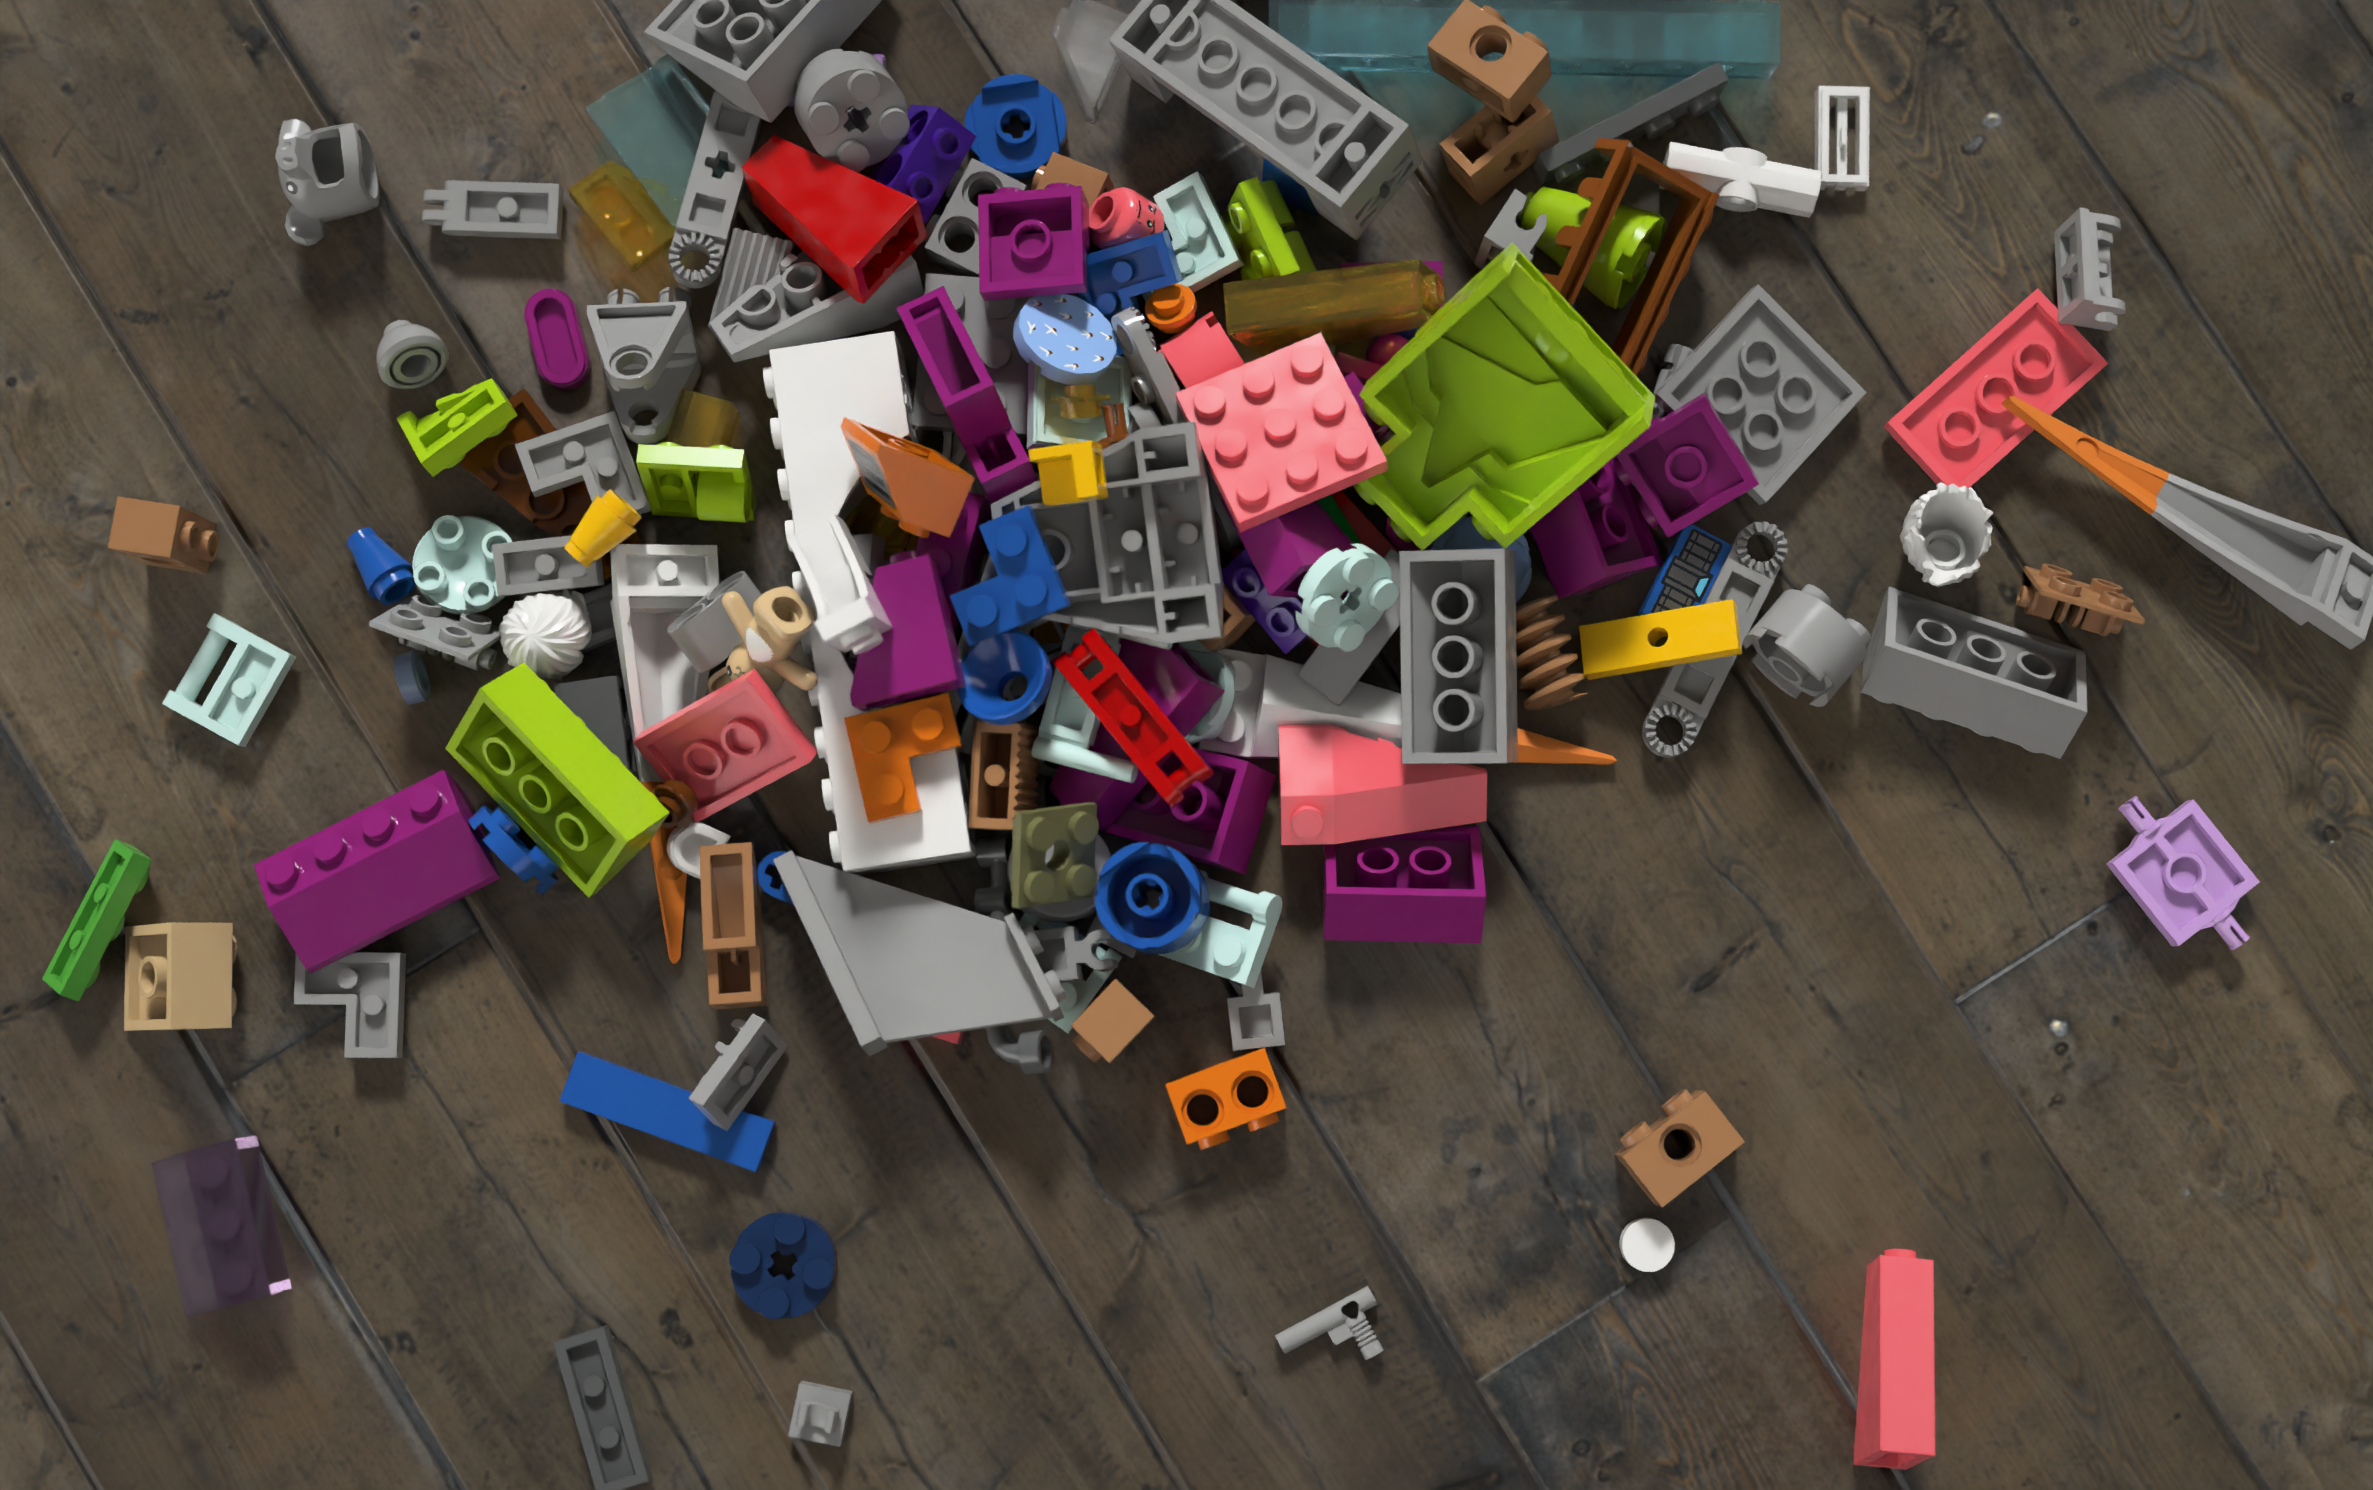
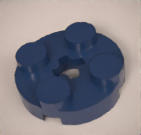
M773 1212L762 1216L743 1230L730 1253L729 1264L731 1266V1278L734 1288L748 1307L761 1313L766 1318L779 1319L801 1316L819 1305L830 1292L836 1275L837 1250L834 1241L822 1224L806 1215L803 1216L795 1212ZM778 1250L784 1256L793 1253L798 1260L792 1266L795 1276L791 1279H787L783 1274L775 1276L771 1270V1267L775 1264L772 1255Z

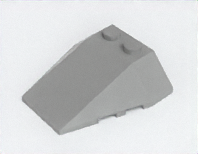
M1194 421L1140 429L1126 436L1125 439L1103 449L1108 498L1047 506L1043 503L1041 483L1038 480L990 504L992 520L1027 505L1032 506L1071 603L1070 607L1045 616L1042 619L1167 644L1223 637V577L1211 483Z

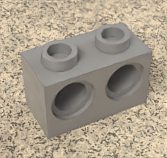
M972 158L966 170L958 169L950 181L946 192V197L950 198L942 215L934 214L925 229L927 237L923 242L926 243L924 248L929 261L958 276L979 277L978 207L971 203L973 197L983 190L994 192L1004 187H1014L1027 191V185ZM967 234L975 239L973 246L966 252L956 253L948 248L951 239L957 235Z

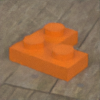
M945 693L844 718L868 823L872 824L923 811L911 759L962 747L950 694Z

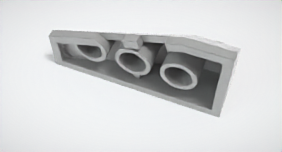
M804 251L797 257L790 253L778 263L780 272L765 285H753L709 324L712 332L732 361L738 362L768 355L769 350L824 342L883 328L901 319L896 309L897 307L923 296L924 290L917 263L911 255L866 303L862 304L852 298Z

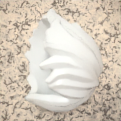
M1943 482L1936 485L1937 490H1931L1927 494L1921 495L1911 505L1904 519L1903 530L1899 535L1900 541L1903 544V551L1908 556V562L1915 567L1916 571L1923 573V582H1928L1936 587L1959 583L1964 578H1971L1973 573L1977 572L1980 568L1979 558L1984 556L1991 546L1992 525L1987 520L1992 516L1993 511L1984 507L1976 492L1971 487H1958L1955 484L1947 486Z
M566 589L562 593L558 592L557 594L539 592L534 596L526 595L523 600L514 601L513 608L509 609L508 614L503 616V621L499 626V635L501 636L500 642L504 654L509 658V665L517 667L525 662L540 679L562 680L563 676L569 674L582 663L584 655L580 650L589 644L592 636V626L582 593L572 591L570 595Z

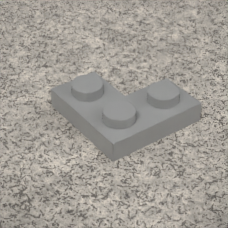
M615 411L515 444L534 497L585 481L592 502L597 495L602 498L611 489L639 514L652 511Z
M353 952L313 973L306 970L296 954L294 1004L346 1005L344 1058H403L406 953Z

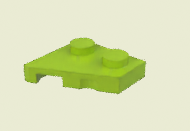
M491 378L471 386L462 393H453L436 401L438 412L417 419L411 411H408L396 419L420 463L434 477L445 468L457 465L463 460L468 451L486 438L494 437L501 433L508 425V422L518 415L504 392Z

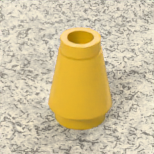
M609 489L602 498L598 495L595 497L564 548L578 562L588 568L594 561L600 559L635 533L637 530L634 526L642 517L622 497Z

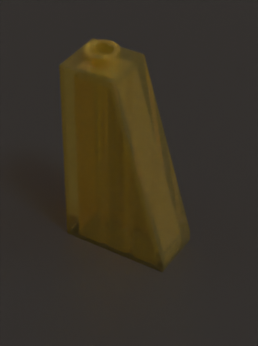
M1419 259L1233 281L1223 284L1227 335L1264 356L1319 333L1322 334L1327 346L1419 328L1440 309V305L1445 303L1446 298L1441 276Z

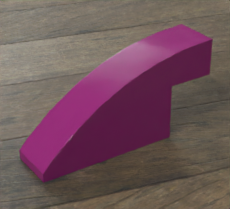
M944 286L897 307L896 309L990 504L1038 481L1032 464L1012 427L995 385Z

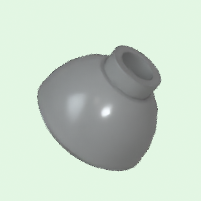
M407 320L394 321L385 328L384 337L381 339L376 353V365L382 381L397 389H413L432 382L443 372L449 360L448 348L436 333L429 328L412 324Z

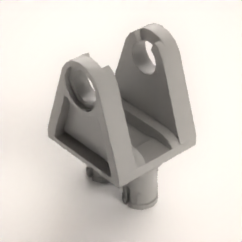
M666 287L658 294V302L640 303V298L635 292L623 289L622 304H618L620 293L619 289H616L607 296L606 305H587V316L599 360L623 434L628 440L635 443H655L665 438L671 432L701 375L702 365L689 314L691 296L685 289L680 287L674 288L673 302H670V287ZM653 410L658 412V415L651 420L652 424L639 426L632 420L641 411Z

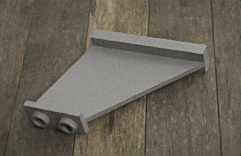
M792 850L773 859L860 1046L868 1056L887 1048V1043L1049 1018H1053L1056 1022L1064 1018L1058 1003L1067 999V996L1054 970L1044 974L1035 957L1044 952L1032 925L1029 923L1020 927L1014 913L1005 916L1006 922L796 856Z

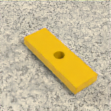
M1733 599L1579 626L1583 672L1588 680L1742 654L1737 605ZM1662 637H1668L1667 642L1663 646L1655 647L1657 640Z

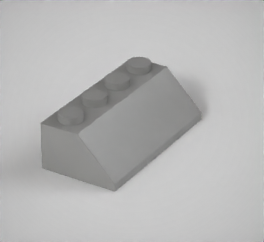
M1509 549L1399 551L1402 764L1511 763L1518 761L1515 551Z
M1888 587L1869 642L1867 656L1863 661L1861 693L1870 695L1882 703H1894L1921 712L1930 719L1945 720L1969 728L1981 736H1993L2020 745L2027 751L2044 753L2061 759L2087 714L2086 652Z

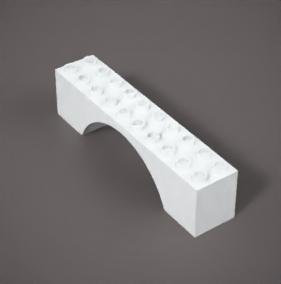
M894 331L769 350L771 366L763 367V378L768 399L773 398L775 408L778 410V417L770 419L771 434L775 449H780L786 468L778 469L777 471L782 500H788V505L793 515V520L785 521L786 539L832 514L840 517L846 523L851 533L859 515L872 497L865 490L840 427L844 417L918 444L916 429L912 427L913 407L906 359ZM787 541L789 551H790V552H793L792 549H791V547H790V545H789V543H788V541ZM800 567V571L792 572L793 588L800 594L802 601L814 609L817 621V608ZM813 624L801 638V644L804 654H810L818 679L816 687L809 690L808 694L812 707L817 706L818 711L821 712L822 726L814 728L818 757L819 759L825 758L829 768L830 778L822 779V793L826 810H832L836 817L837 831L829 832L833 862H840L845 872L865 875L976 858L977 841L975 828H968L970 794L964 755L958 748L911 759L923 811L872 824L868 823L844 718L883 708L863 712L852 706L850 692L855 666L853 663L846 662V653L825 643L816 625Z

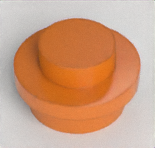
M1172 284L1155 290L1145 303V313L1149 322L1160 331L1169 334L1181 332L1190 326L1195 318L1197 309L1194 293L1190 288L1181 284Z

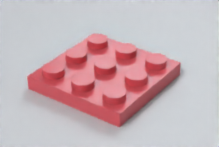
M1321 333L1175 393L1177 405L1185 421H1194L1196 423L1206 464L1240 533L1387 471V460Z

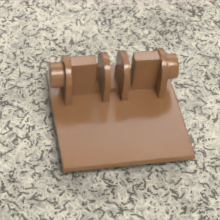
M2045 563L2042 564L2040 570L2028 566L2023 568L2024 573L2032 583L2030 588L2026 586L2020 588L2016 598V605L2024 607V613L2051 620L2054 612V622L2062 623L2070 605L2073 604L2069 615V626L2076 628L2079 625L2080 629L2101 636H2107L2109 632L2118 634L2124 619L2142 625L2145 622V619L2133 606L2134 601L2121 594L2123 588L2115 583L2092 578L2091 583L2086 584L2071 579L2072 572Z

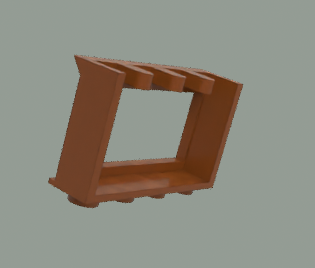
M1598 138L1594 148L1612 158L1603 179L1587 177L1579 185L1578 196L1591 202V205L1581 227L1565 225L1556 236V244L1569 250L1559 275L1546 273L1542 275L1573 306L1634 171L1681 197L1612 348L1614 353L1637 376L1647 362V352L1658 328L1667 319L1669 304L1680 281L1690 269L1692 254L1702 233L1705 232L1712 221L1713 209L1720 195L1710 192L1638 150L1629 140Z

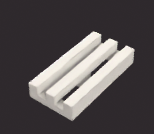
M1818 86L1815 91L1814 170L1821 171L1820 190H1825L1826 187H1834V190L1845 191L1846 188H1855V191H1865L1869 187L1870 87ZM1829 98L1835 99V174H1829ZM1847 99H1855V175H1847Z

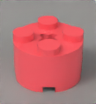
M1212 311L1159 344L1161 350L1157 351V353L1162 351L1180 389L1183 387L1189 388L1245 364Z

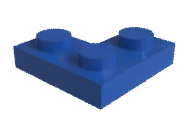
M1168 230L1087 254V292L1077 293V297L1097 308L1112 326L1111 318L1113 315L1129 307H1135V309L1140 311L1136 295L1183 281ZM1118 342L1117 354L1115 356L1123 354Z
M1024 506L979 525L998 576L950 595L969 646H975L1071 606L1032 506Z

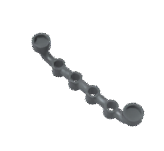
M1050 776L1036 777L1035 780L1039 785L1034 789L1038 794L1034 799L1038 805L1035 809L1058 806V799L1049 789L1052 778ZM991 830V837L979 838L976 844V857L979 866L982 869L990 868V887L978 888L976 890L974 899L975 909L978 914L1006 922L1004 917L1015 913L1016 909L1012 907V892L1007 877V866L1013 837L1010 830ZM1008 1025L986 1028L990 1046L995 1054L1003 1060L1020 1064L1025 1074L1049 1073L1054 1062V1048L1048 1031H1024L1021 1033L1018 1042H1015L1009 1037Z

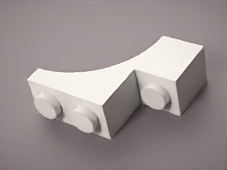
M832 514L787 538L812 593L818 612V620L814 624L823 641L844 653L852 650L854 655L869 651L884 641L881 634L893 627L868 580L873 576L846 523L836 514Z

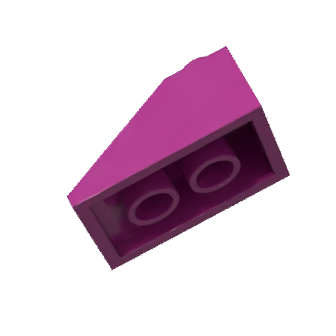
M1194 748L1214 772L1212 776L1202 784L1198 780L1183 792L1185 798L1173 808L1148 781L1106 831L1099 829V832L1135 843L1149 842L1167 845L1178 850L1190 860L1245 875L1276 776L1248 761ZM1173 753L1163 763L1161 768L1170 776L1183 765V762Z

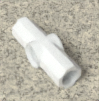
M1670 142L1663 164L1710 192L1719 194L1720 196L1715 205L1730 211L1750 212L1762 208L1810 218L1813 214L1821 185V171L1767 161L1765 154L1749 148L1730 147L1721 152Z

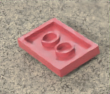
M756 669L749 671L642 731L633 741L634 745L664 783L668 780H678L693 790L698 799V808L692 814L695 822L711 816L810 763L817 754L815 746Z

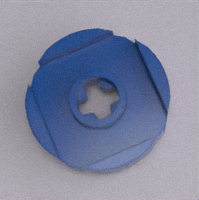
M1022 74L997 77L981 88L982 92L975 98L973 104L970 103L965 115V127L977 136L970 150L978 161L1014 179H1025L1035 176L1040 166H1047L1053 152L1061 155L1067 138L1065 110L1060 98L1053 91L1051 92L1047 87L1039 84L1037 79ZM1011 116H1020L1022 123L1031 124L1030 129L1023 132V137L1013 138L1011 134H1004L1002 132V127L1010 125Z
M484 805L468 820L474 830L481 823L484 824L489 831L483 841L525 883L533 876L540 881L536 885V892L544 895L559 881L554 873L558 869L557 864L536 843L530 846L518 834L521 827L500 805L493 811Z

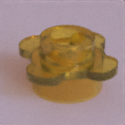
M1095 384L1064 386V396L1050 397V403L1059 402L1060 418L1102 416V401L1111 400V394H1096Z

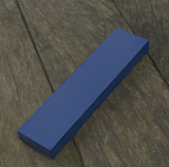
M582 1051L577 1052L559 1100L562 1103L754 1172H758L777 1122L742 1110L728 1131L713 1124L688 1099L693 1091Z

